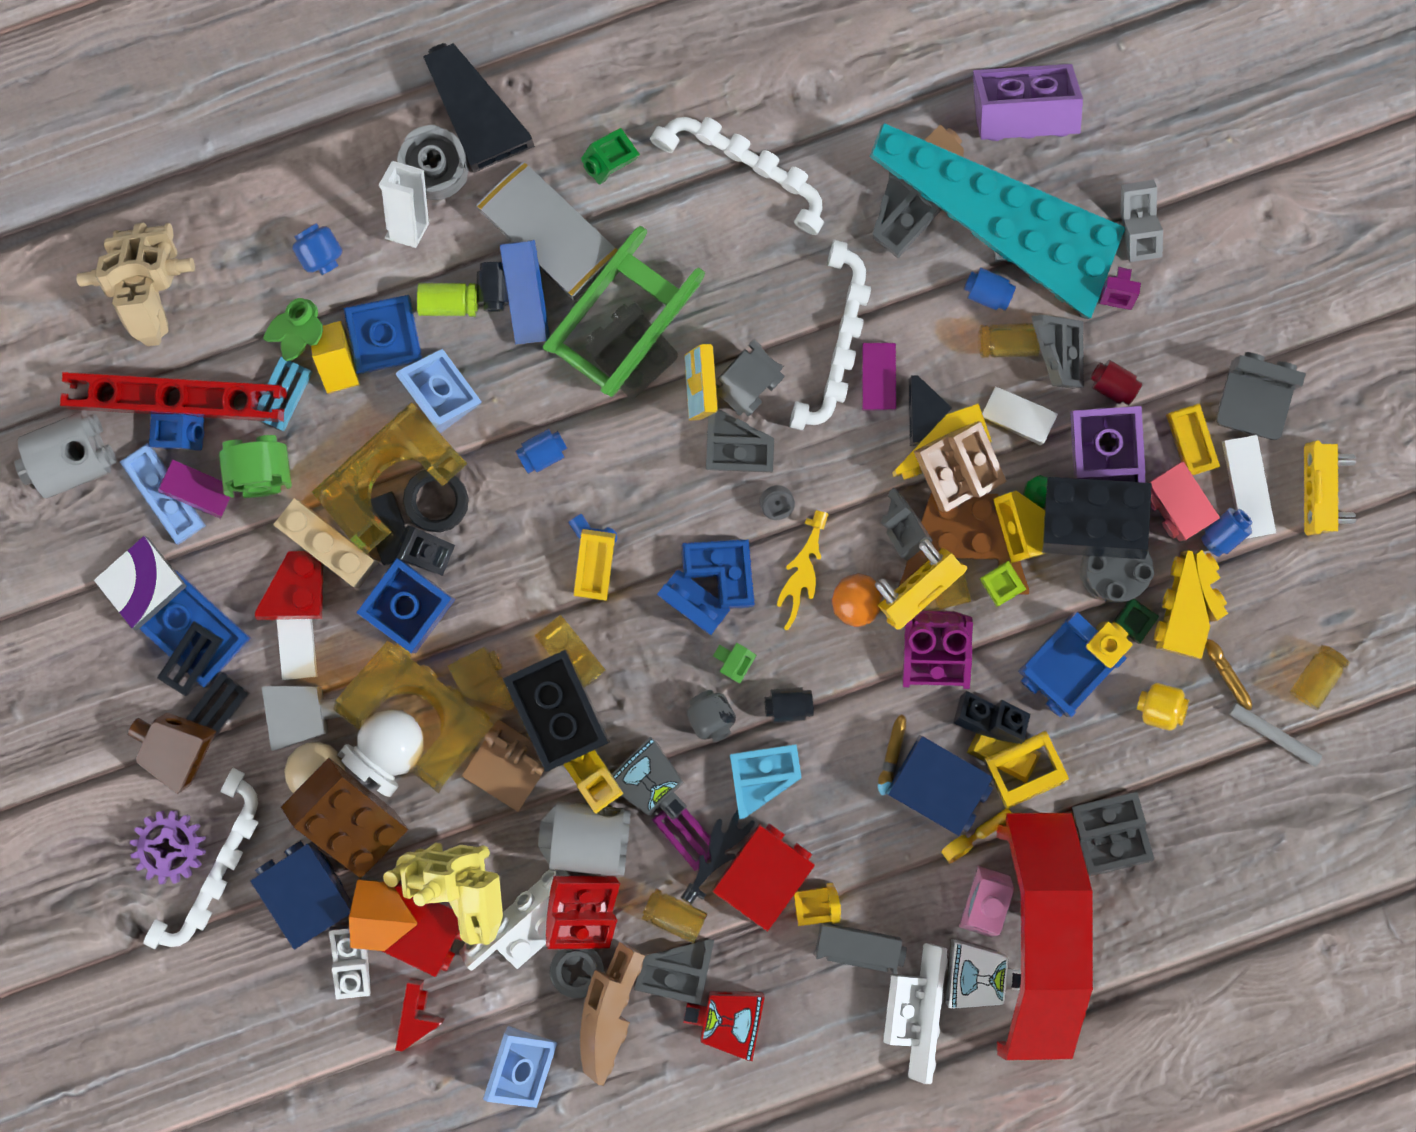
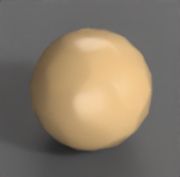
M310 742L299 746L288 757L284 769L289 789L294 793L328 758L345 770V764L341 761L342 758L337 755L338 752L332 746L322 742Z

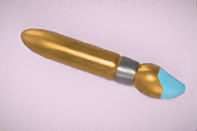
M903 714L899 715L893 724L883 763V771L878 777V790L881 795H886V791L894 779L893 773L897 766L896 763L898 762L906 730V718Z

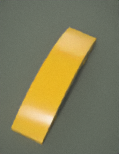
M595 750L563 764L595 814L624 794Z

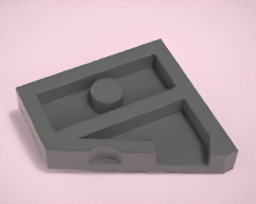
M717 407L718 410L708 416L706 470L773 473L774 438Z

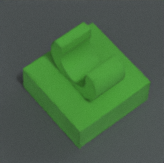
M738 643L735 644L732 651L719 644L713 657L724 663L720 672L739 684L757 656Z

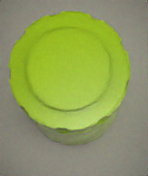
M418 283V316H466L468 314L469 317H476L478 312L476 283H469L468 286L465 283Z

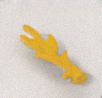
M816 510L813 519L806 518L805 524L814 527L801 552L786 566L788 570L797 567L798 570L789 578L777 601V606L780 607L788 595L793 596V608L790 618L784 627L785 630H789L798 613L801 589L806 587L809 599L814 598L816 577L809 554L813 553L818 560L821 559L818 544L820 529L824 530L828 513Z

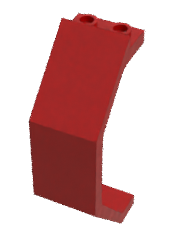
M1006 813V824L998 825L997 838L1009 842L1021 894V985L1007 1041H997V1055L1005 1060L1073 1059L1093 991V890L1072 813Z

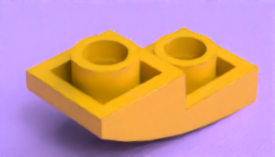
M1203 550L1195 551L1193 555L1208 619L1210 622L1218 621L1229 614L1224 607L1227 605L1224 596L1217 588L1212 589L1210 586L1221 578L1217 573L1219 565L1210 553L1205 554Z

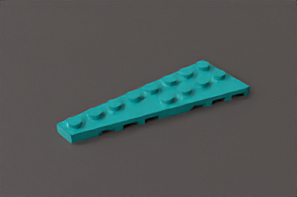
M884 123L881 125L869 157L898 179H903L920 192V195L927 201H932L952 220H957L969 229L973 236L1005 260L1012 262L1027 273L1030 279L1037 284L1040 283L1052 292L1059 301L1068 304L1080 314V317L1085 319L1092 318L1126 227Z

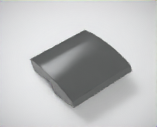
M1137 792L1071 808L1089 877L1154 861V855L1145 828L1147 823Z

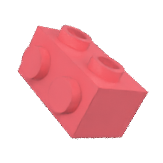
M1184 462L1174 465L1148 482L1152 483L1151 508L1160 511L1165 519L1162 522L1163 527L1172 539L1177 538L1179 542L1187 540L1220 519Z

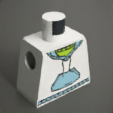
M951 939L945 1003L949 1008L1003 1005L1006 989L1020 990L1021 970L1007 969L1008 956L1005 953Z

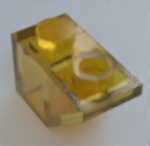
M483 647L448 665L463 696L506 710L516 708L499 672L503 665L495 650L489 652L487 647Z

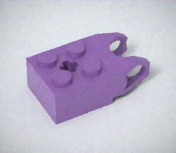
M1142 406L1070 411L1074 478L1145 483ZM1104 433H1108L1109 438H1115L1116 441L1115 446H1110L1111 451L1105 452V448L1099 445V439L1103 438Z

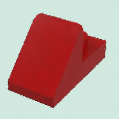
M411 978L407 982L395 1051H404L441 1025L445 1020L444 1018L419 1014V1010L425 1011L428 998V990H423L424 980Z

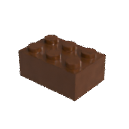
M330 758L281 806V809L296 830L360 879L408 831V828L394 809Z

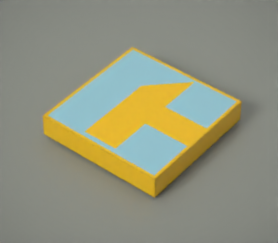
M712 344L699 345L684 354L689 421L702 420L718 410Z

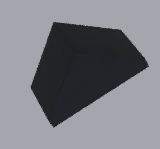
M911 375L908 379L910 446H916L943 419L952 407L918 375Z

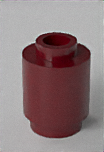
M1110 359L1105 364L1099 362L1090 377V380L1094 381L1092 389L1118 404L1123 402L1128 406L1133 402L1143 384L1137 380V375Z

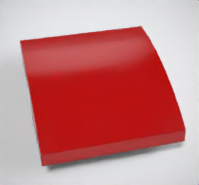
M553 876L546 920L547 949L610 948L617 924V918L613 913L620 882L616 876Z

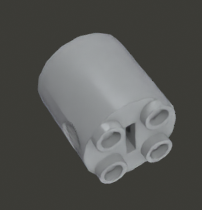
M81 411L19 436L18 449L21 458L15 460L14 463L23 484L29 485L33 483L42 497L48 499L111 472V465L117 463L111 446L109 444L104 445L99 434L103 432V428L97 415L94 413L88 416L86 412ZM77 441L84 446L85 455H81L77 451Z
M557 801L555 806L541 820L538 848L549 864V869L624 876L631 810L606 806L595 814L589 804Z

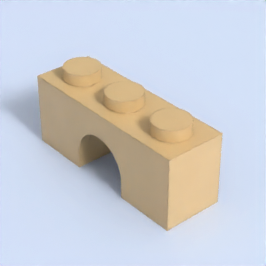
M295 498L273 524L352 587L360 588L379 564V561L343 536L329 525L325 519Z

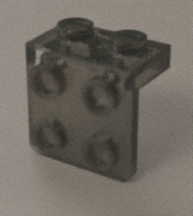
M633 302L629 307L623 304L612 314L611 318L614 321L605 329L601 326L598 327L586 339L589 343L585 346L587 354L609 377L612 376L652 325L644 317V311L636 302ZM661 335L620 389L628 398H636L677 360V351Z

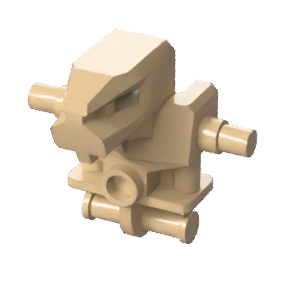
M136 223L133 230H115L113 238H107L104 241V247L108 254L99 257L97 269L77 274V283L80 287L89 285L101 286L107 297H113L112 304L125 329L132 337L146 346L160 345L161 338L169 332L168 321L161 304L159 291L169 288L174 276L195 271L193 258L179 260L175 258L177 256V249L172 241L173 228L170 223L155 227H147L145 223Z

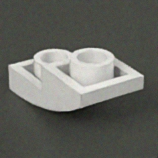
M349 924L331 926L329 936L333 957L332 974L336 999L370 996L367 950L350 948Z

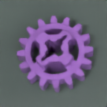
M172 810L167 818L164 811L156 812V821L151 816L144 818L146 828L142 826L135 828V832L140 837L139 839L130 840V844L137 846L138 851L130 856L135 859L139 858L141 861L136 867L137 871L145 868L148 870L146 874L147 880L158 875L159 884H164L170 876L172 883L175 884L180 882V873L185 878H189L193 875L189 867L198 868L202 865L196 857L206 854L205 849L199 848V843L206 840L205 836H197L195 833L200 828L199 823L192 826L188 824L190 815L187 814L178 819V811ZM164 825L159 836L149 837L157 827ZM180 829L186 834L189 842H185L180 835ZM169 841V845L180 850L167 854V849L157 844ZM148 852L156 859V865L150 859ZM187 857L180 867L172 869L177 858Z

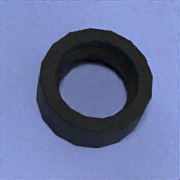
M429 468L422 470L409 480L404 489L403 505L406 515L415 525L428 532L441 533L453 529L463 520L468 510L469 497L466 487L456 475L445 469ZM431 481H442L448 484L456 497L455 507L451 514L440 520H431L424 517L416 504L417 493L420 488Z

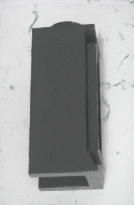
M820 923L814 956L816 959L826 957L827 961L888 972V968H890L893 974H897L898 966H904L907 947L902 946L903 941L900 937L829 923Z

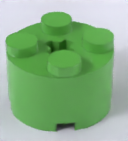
M263 435L257 437L256 442L243 443L242 440H229L222 443L223 450L219 452L224 495L234 497L233 491L243 492V498H255L281 493L280 486L285 485L287 489L292 487L287 445L277 442V436Z

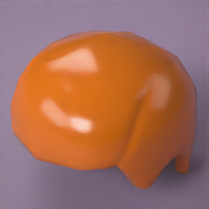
M861 573L849 575L841 579L834 590L832 605L834 614L844 624L861 627L870 624L876 619L881 611L878 604L883 601L882 594L875 587L876 581L871 576Z

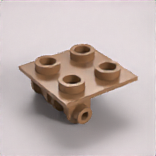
M498 719L485 736L484 742L462 777L519 812L545 770L532 741Z

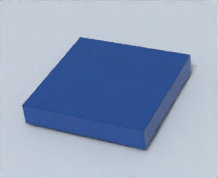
M410 295L343 308L356 373L358 375L412 364L423 359Z

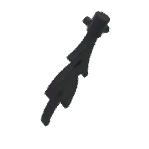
M738 808L733 814L725 833L721 830L722 819H718L714 824L709 839L711 862L709 864L706 863L703 855L698 857L699 867L693 884L689 883L680 897L686 903L692 905L696 897L702 900L705 898L706 894L699 887L716 869L736 858L735 854L726 855L725 851L737 845L755 825V821L752 820L743 829H739L737 827L739 821Z

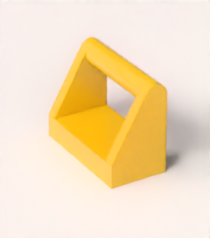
M1046 731L1026 739L1022 744L1017 743L984 758L1006 809L1060 786L1069 780ZM1044 746L1054 771L1008 792L997 767Z

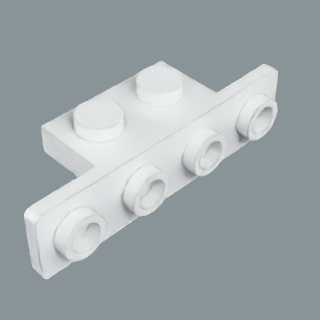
M550 869L528 891L521 893L515 902L503 912L496 938L490 944L469 945L465 943L464 947L460 949L459 954L466 967L470 971L474 970L495 950H498L518 969L546 944L547 910L553 876H570L567 871Z
M928 943L923 945L920 976L891 975L883 1040L884 1043L889 1045L911 1046L908 1077L923 1084L932 1083L936 1067V1043L940 1034L939 1018L941 1005L944 1000L943 984L945 971L948 966L947 948Z

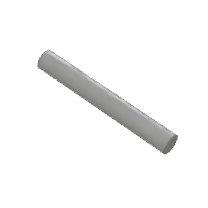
M1235 703L1231 707L1229 715L1314 767L1320 763L1322 755L1239 704Z

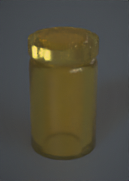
M1033 323L992 324L990 327L988 325H980L978 350L981 358H989V355L993 358L1039 355L1040 345Z
M1322 644L1317 650L1319 653L1312 657L1289 691L1292 696L1314 710L1320 709L1343 675V669H1347L1350 664L1340 652Z
M656 888L646 903L641 919L647 922L650 920L651 924L693 944L708 913L667 893L661 894L662 891Z

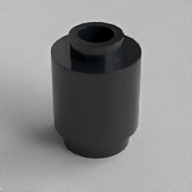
M502 262L480 263V271H477V304L484 306V311L501 312L504 311V306L509 305Z
M803 687L771 689L770 696L764 697L766 717H772L773 723L805 721L806 717L814 716L811 690H803Z

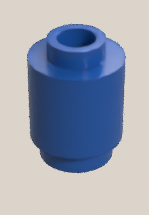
M980 267L977 273L971 271L964 290L969 292L967 299L996 311L998 308L1006 311L1016 286L1010 284L1009 279Z
M548 428L521 443L522 447L515 450L529 474L533 471L538 473L565 458L562 451L568 448L559 432L557 431L552 434Z
M1229 508L1220 516V519L1205 529V534L1201 537L1202 542L1217 557H1220L1223 553L1229 554L1252 534L1251 525L1253 522L1243 510L1238 509L1236 511L1233 508Z

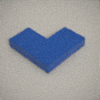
M749 539L682 543L681 552L684 578L717 576L720 609L749 608L755 605Z

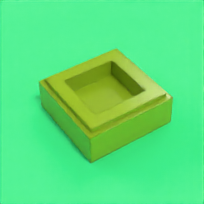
M1009 561L979 578L996 607L1026 590Z

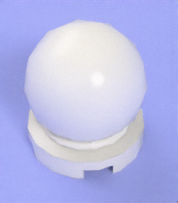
M385 710L376 712L364 721L358 732L357 746L353 747L345 744L337 755L342 758L341 761L365 782L368 777L372 778L380 786L377 791L386 797H391L399 787L394 780V776L410 771L417 765L424 751L423 732L415 719L403 711Z

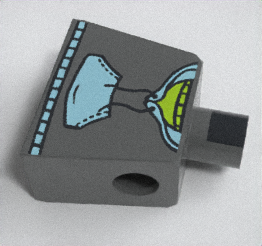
M652 737L646 740L611 774L624 793L621 796L647 815L653 814L660 807L674 820L687 808V805L674 793L684 782L657 741Z

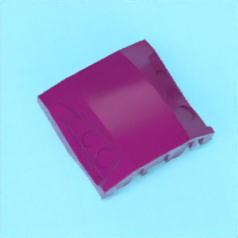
M922 610L905 625L902 671L903 687L910 688V685H951L970 689L973 619L971 616L955 611Z

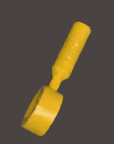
M1005 808L977 827L975 833L967 838L964 834L954 839L942 849L941 853L949 864L957 861L973 848L972 843L974 841L985 839L997 831L998 825H1005L1006 813L1012 812Z

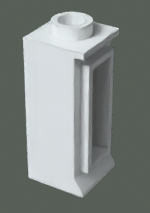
M392 161L379 183L383 196L386 230H388L385 239L416 248L429 225L424 170Z

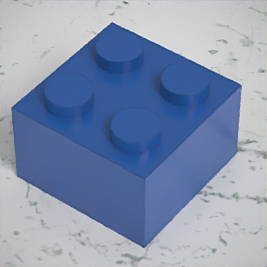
M397 558L356 613L407 651L416 654L456 599L403 560Z

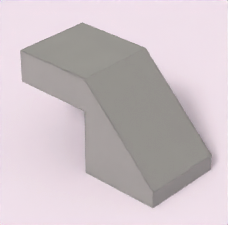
M1154 180L1121 185L1122 225L1126 227L1124 237L1129 262L1162 257L1163 228L1156 215L1157 185Z

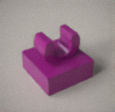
M1118 267L1117 276L1107 277L1100 294L1099 304L1132 310L1140 294L1141 287L1140 282L1130 281L1132 269Z

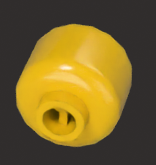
M1154 683L1148 692H1141L1137 710L1143 711L1142 719L1146 725L1172 731L1177 725H1183L1189 706V699H1185L1184 691L1180 688Z

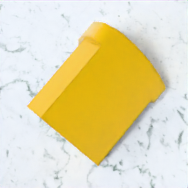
M826 883V887L800 890L794 894L798 926L826 922L837 924L840 922L841 905L833 883Z

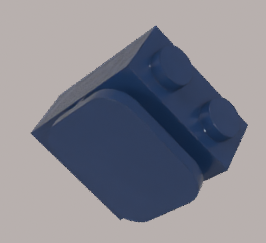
M919 735L887 789L886 794L959 836L962 830L967 833L973 825L977 816L973 811L979 801L985 803L991 794L994 786L990 782L993 777L924 736Z
M302 840L286 849L284 853L287 857L277 864L271 859L255 870L258 876L250 880L294 950L348 916L352 901L344 890L341 879L327 857L319 851L315 843L310 842L304 845Z

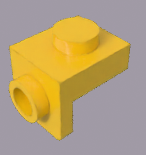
M1109 621L1100 622L1095 628L1098 632L1086 644V648L1107 668H1112L1133 644L1126 638L1128 633L1114 621L1112 623Z

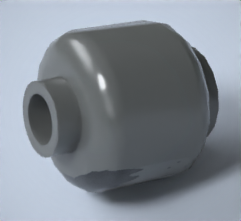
M707 690L689 701L690 707L687 709L686 715L698 738L703 740L712 738L713 742H718L731 734L730 728L736 721V715L724 694Z

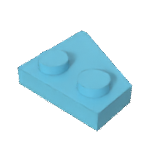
M797 744L730 754L739 819H745L802 778Z

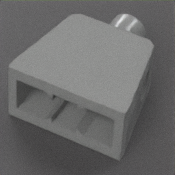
M321 686L262 687L271 751L283 749L327 734V719L345 717L342 697L324 699Z

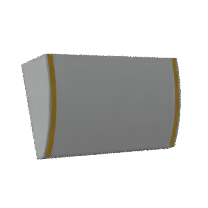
M522 162L503 178L476 205L478 210L511 242L535 240L539 268L574 301L597 278L618 251L525 162Z

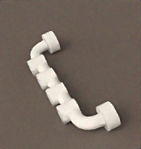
M678 117L670 121L665 127H656L650 140L663 151L673 153L680 141L676 136L677 132L686 130L694 134L701 142L713 145L724 151L729 158L738 162L741 161L752 167L757 174L780 183L790 193L803 196L809 202V209H801L794 223L800 229L812 235H817L824 224V221L820 218L823 209L822 199L817 190L805 183L808 175L803 170L791 167L789 172L777 167L780 160L776 155L767 150H763L760 156L748 150L751 145L748 139L739 134H733L732 138L728 139L719 133L722 126L709 117H705L702 123L689 117Z
M833 241L827 266L838 269L842 268L843 263L848 264L852 268L853 276L847 292L844 314L839 326V336L832 356L831 370L824 390L823 404L818 411L809 412V404L796 401L789 423L791 428L803 430L805 424L818 425L826 422L832 416L837 401L844 403L847 395L848 383L841 381L844 369L851 371L855 361L856 351L849 350L852 337L859 338L861 334L863 319L858 318L857 313L859 305H867L871 287L864 285L866 268L863 261L857 254L847 250V243Z
M232 768L220 791L232 798L236 792L241 794L245 802L244 807L234 823L179 932L171 934L165 932L168 927L167 924L155 919L144 939V945L156 949L158 944L168 947L181 946L190 940L197 928L202 931L205 929L212 915V912L206 910L211 899L214 898L219 901L228 883L222 880L227 868L234 870L243 854L242 851L237 849L243 837L250 840L259 823L253 819L258 806L257 794L253 787L243 780L245 773Z

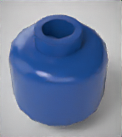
M316 223L294 236L296 242L293 244L292 250L306 272L313 273L319 271L322 276L339 266L336 259L341 256L343 250L329 227H319Z

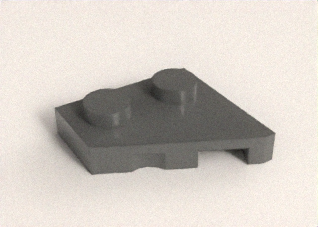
M889 172V180L880 205L879 217L875 223L873 239L899 259L942 209L932 201H927L923 198L920 192L903 179L900 180Z
M1049 315L1032 316V322L1052 386L1071 389L1084 388L1083 321Z
M708 939L663 952L645 955L641 973L636 979L634 991L701 1005L714 940Z

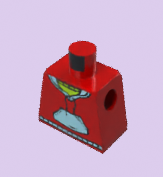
M709 991L707 1006L692 1003L686 1004L683 1023L702 1026L701 1043L753 1062L765 999L764 993Z

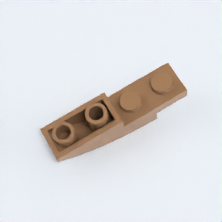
M619 942L607 972L594 971L586 995L581 1020L580 1052L583 1073L604 1086L608 1075L613 1070L614 1060L620 1045L626 1039L627 1028L630 1022L620 1015L628 1004L630 991L636 977L641 973L642 962L645 957L644 954L632 946Z

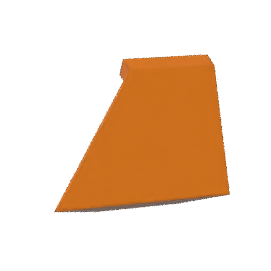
M357 879L349 914L350 948L385 951L418 923L394 887H389L384 881Z

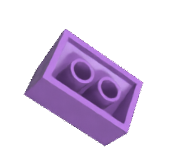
M1072 64L973 70L976 123L981 140L999 141L1003 138L1017 137L1031 139L1036 136L1049 135L1064 137L1069 134L1081 133L1083 97Z

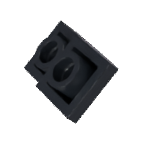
M966 691L960 696L953 723L986 737L1022 744L1025 741L1031 714L1004 700L994 705Z

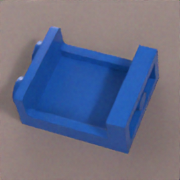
M1078 612L1071 613L1018 670L1023 676L1021 683L1033 694L1040 691L1048 699L1045 705L1058 717H1061L1063 714L1066 717H1073L1076 713L1075 710L1107 675L1127 659L1123 655L1112 668H1107L1086 648V644L1098 631Z

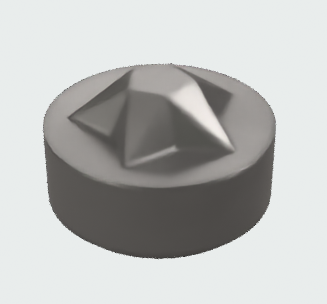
M775 485L767 488L762 493L760 506L767 518L782 520L793 512L795 501L788 488Z

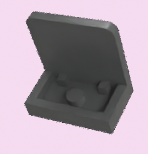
M1245 352L1244 356L1240 355L1231 361L1216 422L1223 427L1270 440H1277L1282 436L1293 392L1295 389L1303 386L1306 373L1297 371V366L1292 363L1278 361L1277 365L1265 362V357L1260 354Z

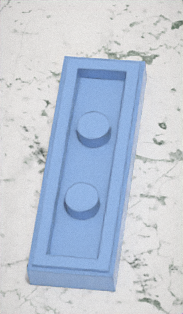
M146 443L120 461L177 545L206 526L194 507L158 492L168 469L155 450L149 447V443Z

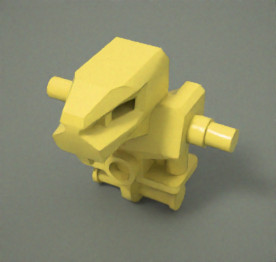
M434 843L426 850L421 848L415 852H406L398 858L394 869L384 873L383 879L386 885L395 887L401 880L403 897L408 899L413 897L415 904L418 906H423L426 903L449 902L458 918L460 938L469 945H488L495 940L502 921L503 911L499 875L485 871L484 859L490 855L488 847L484 845L479 847L458 845L443 851L441 843Z

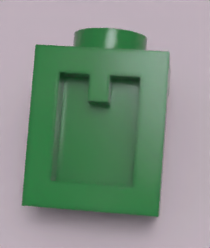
M619 128L591 143L581 157V161L586 172L600 185L608 179L610 174L634 162L640 154L622 128Z

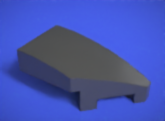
M892 488L888 495L891 499L887 516L883 515L881 524L887 528L886 533L900 557L908 561L921 550L919 548L920 543H923L924 540H929L930 542L933 540L899 491Z

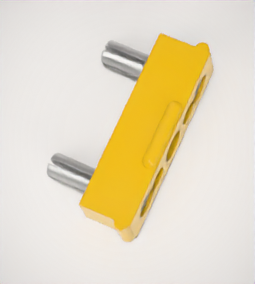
M1317 440L1308 442L1304 446V532L1307 536L1337 532L1338 524H1354L1356 522V519H1338V517H1356L1354 512H1338V465L1354 466L1356 461L1338 460L1356 459L1354 454H1338V444H1321Z
M924 540L923 543H920L919 548L929 560L895 590L890 587L885 579H879L880 583H875V587L885 598L878 604V607L886 615L887 623L896 629L903 628L966 572L967 566L960 563L948 550L942 548L938 552L929 540Z

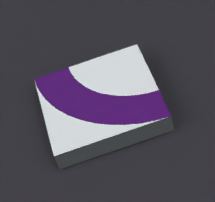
M146 536L138 540L94 580L129 626L136 631L187 587L152 541Z

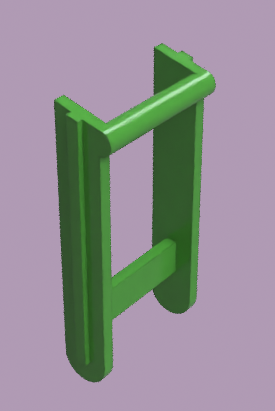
M642 226L637 227L630 234L542 346L544 350L555 353L601 387L600 391L610 397H613L619 391L625 380L700 286L705 275V271L701 268L695 269L681 288L678 289L635 258L633 254L647 234V229ZM620 272L666 305V307L612 376L609 377L565 345L564 341Z

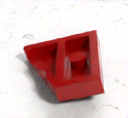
M288 551L255 611V618L257 620L322 619L324 564L307 551Z

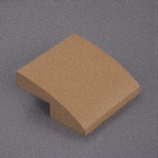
M980 421L955 430L914 451L939 510L942 512L953 509L973 496L981 497L1007 482Z

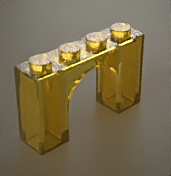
M413 402L399 412L312 491L313 495L348 538L366 555L391 533V530L376 514L371 505L373 485L385 469L400 461H417L424 466L441 486H444L467 465V462Z
M387 640L335 700L333 710L360 730L364 722L374 714L380 705L393 696L413 694L427 700L435 708L439 716L440 735L417 762L412 773L437 793H440L483 741L492 728L493 723L489 721L490 717L485 711L479 707L472 708L463 700V695L452 686L446 687L438 681L437 675L432 669L426 665H418L411 659L410 653L399 644L393 645Z

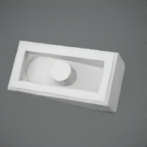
M996 386L982 413L984 419L1040 446L1044 444L1058 415L1043 406Z

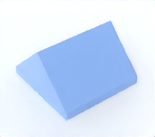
M443 349L396 373L399 380L440 433L482 403Z
M508 1026L503 1035L483 1100L537 1108L557 1042Z

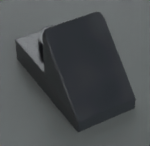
M407 525L394 556L443 576L455 545Z

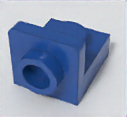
M151 414L149 447L201 451L205 433L204 418L186 414Z

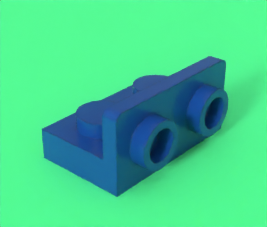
M676 570L657 593V596L710 636L730 611V609H720L719 599L691 578H684L683 572L680 570Z

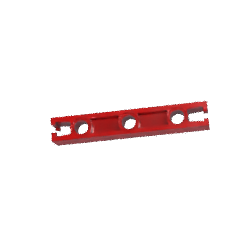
M62 372V382L69 384L70 389H77L78 383L89 384L88 398L84 400H74L69 398V394L61 393L60 406L70 410L136 414H186L203 418L284 422L285 409H272V412L257 410L259 397L262 395H273L275 399H286V388L280 385ZM112 385L114 390L113 397L104 402L102 391L105 387ZM178 389L181 395L180 400L177 404L170 406L168 395L171 391ZM245 393L248 400L246 406L236 410L234 407L236 396Z

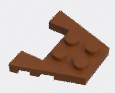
M930 493L920 522L933 540L931 544L938 552L944 548L951 552L956 559H996L998 567L1009 561L1026 588L1025 591L1018 595H1029V587L1021 562L1011 563L993 498L999 497V495L985 494L981 497L973 496L953 509L942 512L939 510L933 494ZM922 550L906 562L898 587L929 560Z

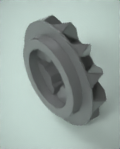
M560 949L552 959L550 978L554 987L561 994L570 998H583L587 995L594 971L604 972V966L600 955L593 949ZM582 957L584 958L582 969L591 977L579 975L571 984L569 982L572 971L563 964L576 965Z

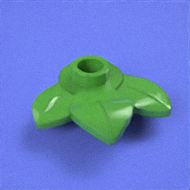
M297 298L291 301L285 313L276 316L267 328L263 339L266 342H281L282 357L285 361H290L300 356L305 350L306 344L317 345L323 326L317 318V306L311 300Z

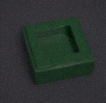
M1133 598L1126 602L1114 619V622L1119 624L1128 633L1129 638L1141 644L1159 616Z

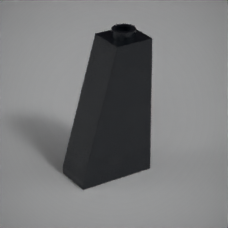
M442 43L429 49V54L424 55L423 58L474 173L535 147L527 129L454 43L448 46L446 43Z

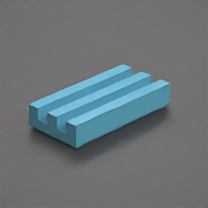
M280 357L268 382L269 385H278L286 367L290 369L281 385L286 388V392H288L296 373L298 372L302 375L285 408L284 422H262L284 432L313 372L294 362L285 361L283 357ZM262 395L258 402L257 410L265 411L272 395ZM284 398L275 399L269 412H272V409H279Z

